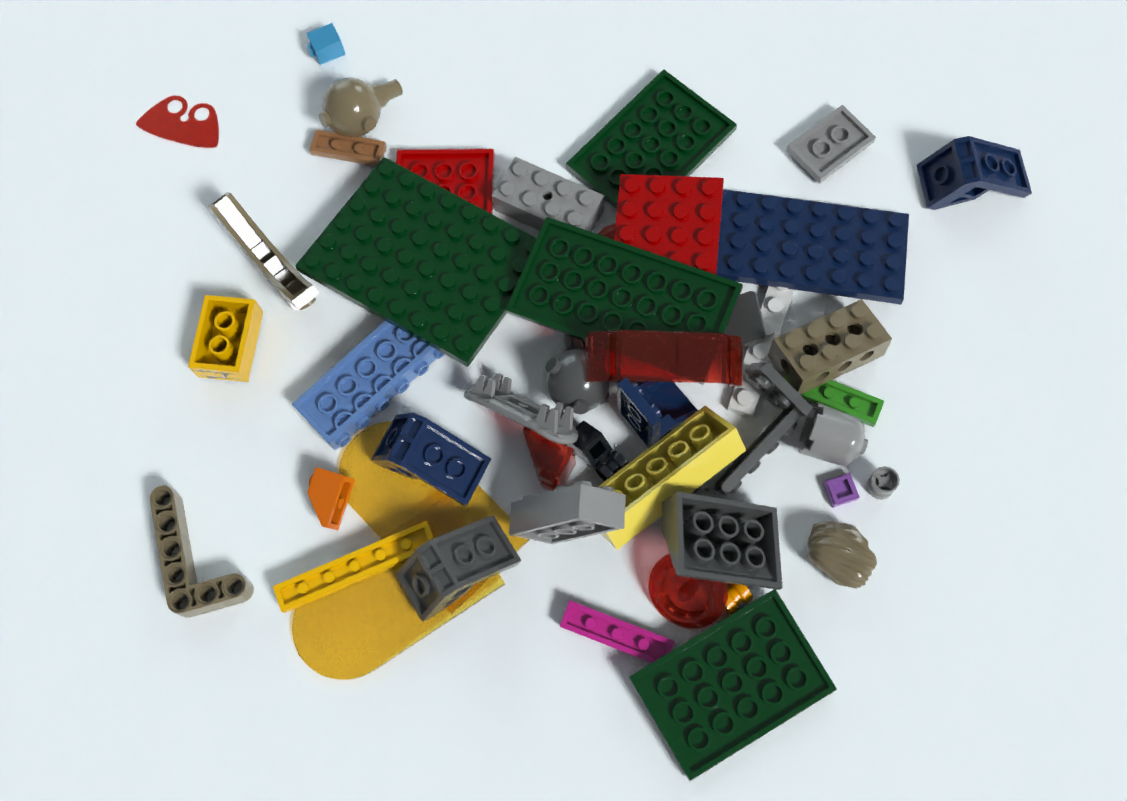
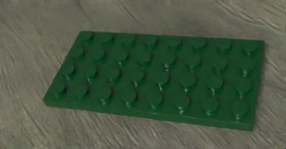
M546 217L506 307V312L704 385L743 289V284Z

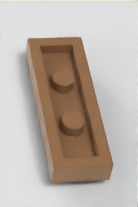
M316 129L309 151L314 156L377 166L384 157L387 145L385 141L363 137H346L335 132Z

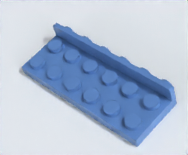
M384 321L293 402L292 405L334 450H337L339 447L347 445L352 435L359 429L361 430L368 426L374 415L385 410L397 394L405 392L417 376L425 374L429 369V365L436 359L442 358L445 354Z

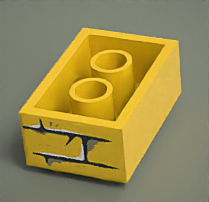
M205 295L188 367L198 378L249 382L264 313L256 300Z

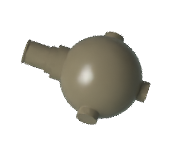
M358 78L339 79L331 84L324 94L322 112L318 114L319 120L323 127L330 126L332 130L342 136H363L376 127L380 118L381 108L385 107L389 100L403 94L402 86L396 79L379 85L376 83L370 85Z

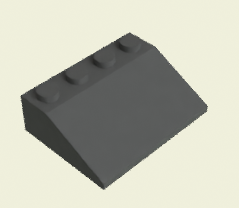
M676 491L662 502V530L677 576L776 590L783 589L776 507Z

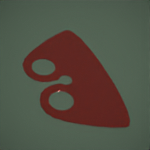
M169 96L154 105L136 122V125L143 131L163 139L201 148H215L218 146L219 125L214 107L207 103L193 106L188 113L189 119L181 121V116L188 109V103L181 96ZM171 101H180L182 109L177 113L169 112L168 104ZM199 108L208 109V118L202 121L197 120L194 116L196 110Z

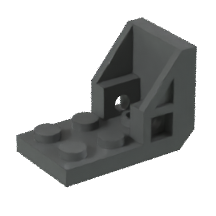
M491 515L427 541L415 549L395 576L419 618L424 622L464 596L476 583L517 566L522 560L494 515Z

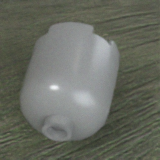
M818 402L812 406L816 412L813 418L807 416L799 439V441L804 443V446L798 449L800 454L844 466L852 463L859 454L863 455L865 453L868 439H865V428L861 420Z

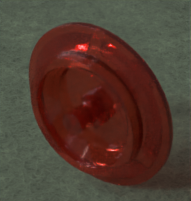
M670 553L663 556L651 570L648 581L650 598L657 611L671 623L684 628H702L714 623L724 612L728 601L726 582L677 576Z

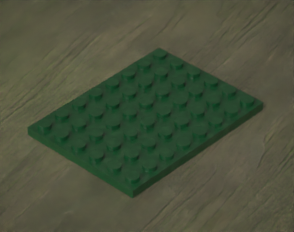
M383 157L297 262L295 267L298 272L469 367L507 314L506 307L537 238Z

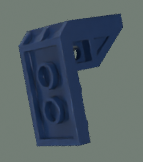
M972 136L953 139L916 165L927 209L937 210L972 201L989 190L1021 198L1032 194L1020 149Z
M625 378L617 384V411L648 448L698 411L672 379L655 378L639 386L635 382L631 384Z
M412 412L395 415L370 461L410 479H419L459 504L467 506L492 458L428 418Z

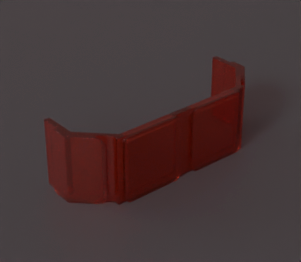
M638 330L588 332L585 335L587 383L622 381L627 378L629 381L717 383L727 384L728 388L742 386V337L720 333Z

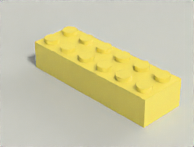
M705 405L598 487H612L614 492L625 494L624 529L602 533L601 535L618 550L662 516V502L676 491L692 493L746 451V448L736 427Z

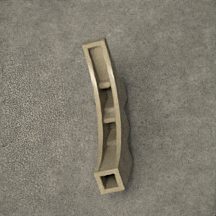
M226 192L207 206L244 254L253 261L264 277L273 284L292 309L295 311L297 309L303 310L316 301L315 296L319 294L318 290L279 252L232 193Z

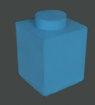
M333 23L306 33L310 43L306 44L312 58L317 57L320 65L346 55Z

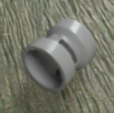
M887 466L877 468L867 481L869 494L880 500L890 497L899 486L900 478L898 473L893 468Z

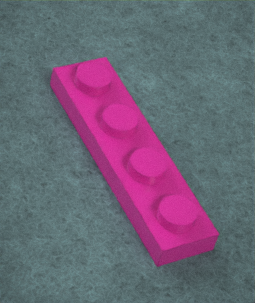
M571 600L568 602L559 626L650 663L672 651L675 644L674 640Z

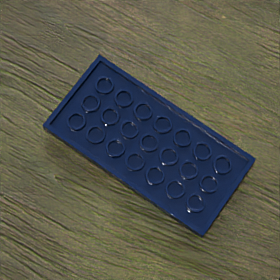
M723 189L716 275L742 283L784 287L792 290L901 305L904 300L909 214Z

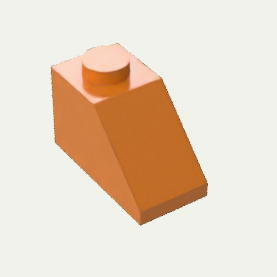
M316 467L314 473L310 476L307 494L321 526L338 531L355 479Z

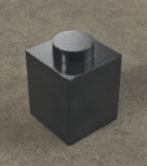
M584 420L575 428L578 432L577 441L569 445L575 455L593 468L613 450L604 435Z

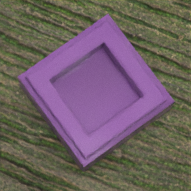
M850 473L830 478L823 482L832 508L860 498Z

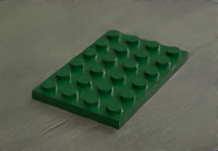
M663 69L565 163L566 169L593 191L604 195V200L617 209L621 174L690 176L737 129V124Z
M776 589L769 591L629 676L689 781L837 690Z

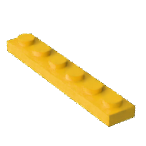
M426 520L272 586L281 612L287 613L407 561L415 549L434 539L428 521Z

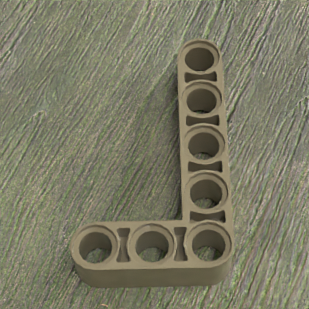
M168 486L156 487L150 494V505L166 602L169 610L182 617L190 618L248 601L254 593V586L251 581L240 574H228L197 583L183 499ZM170 496V501L163 505V500ZM175 520L174 527L167 531L168 524ZM179 546L178 553L171 557L172 549ZM183 571V579L176 583L175 578L177 574ZM242 582V590L239 593L234 594V586L237 583ZM215 590V597L207 602V594ZM188 597L187 606L184 609H180L181 601Z

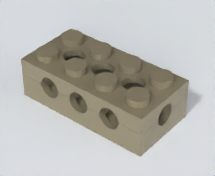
M860 299L774 338L768 357L781 376L801 395L884 356L892 341V337L865 302Z

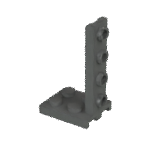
M769 362L751 363L745 372L750 376L748 378L749 382L757 389L762 388L768 394L767 400L774 407H780L783 411L715 482L716 490L722 494L734 493L742 485L741 479L747 473H753L761 464L759 460L766 453H772L779 445L778 440L784 434L788 435L798 425L796 421L801 416H807L813 409Z

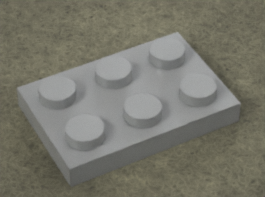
M842 104L788 144L786 151L820 184L873 144L876 136Z

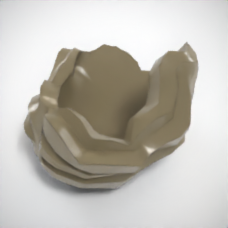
M834 521L813 524L807 542L809 549L807 558L812 566L819 569L837 585L856 589L864 586L866 581H868V577L872 575V570L877 565V558L868 547V540L859 532L856 526Z

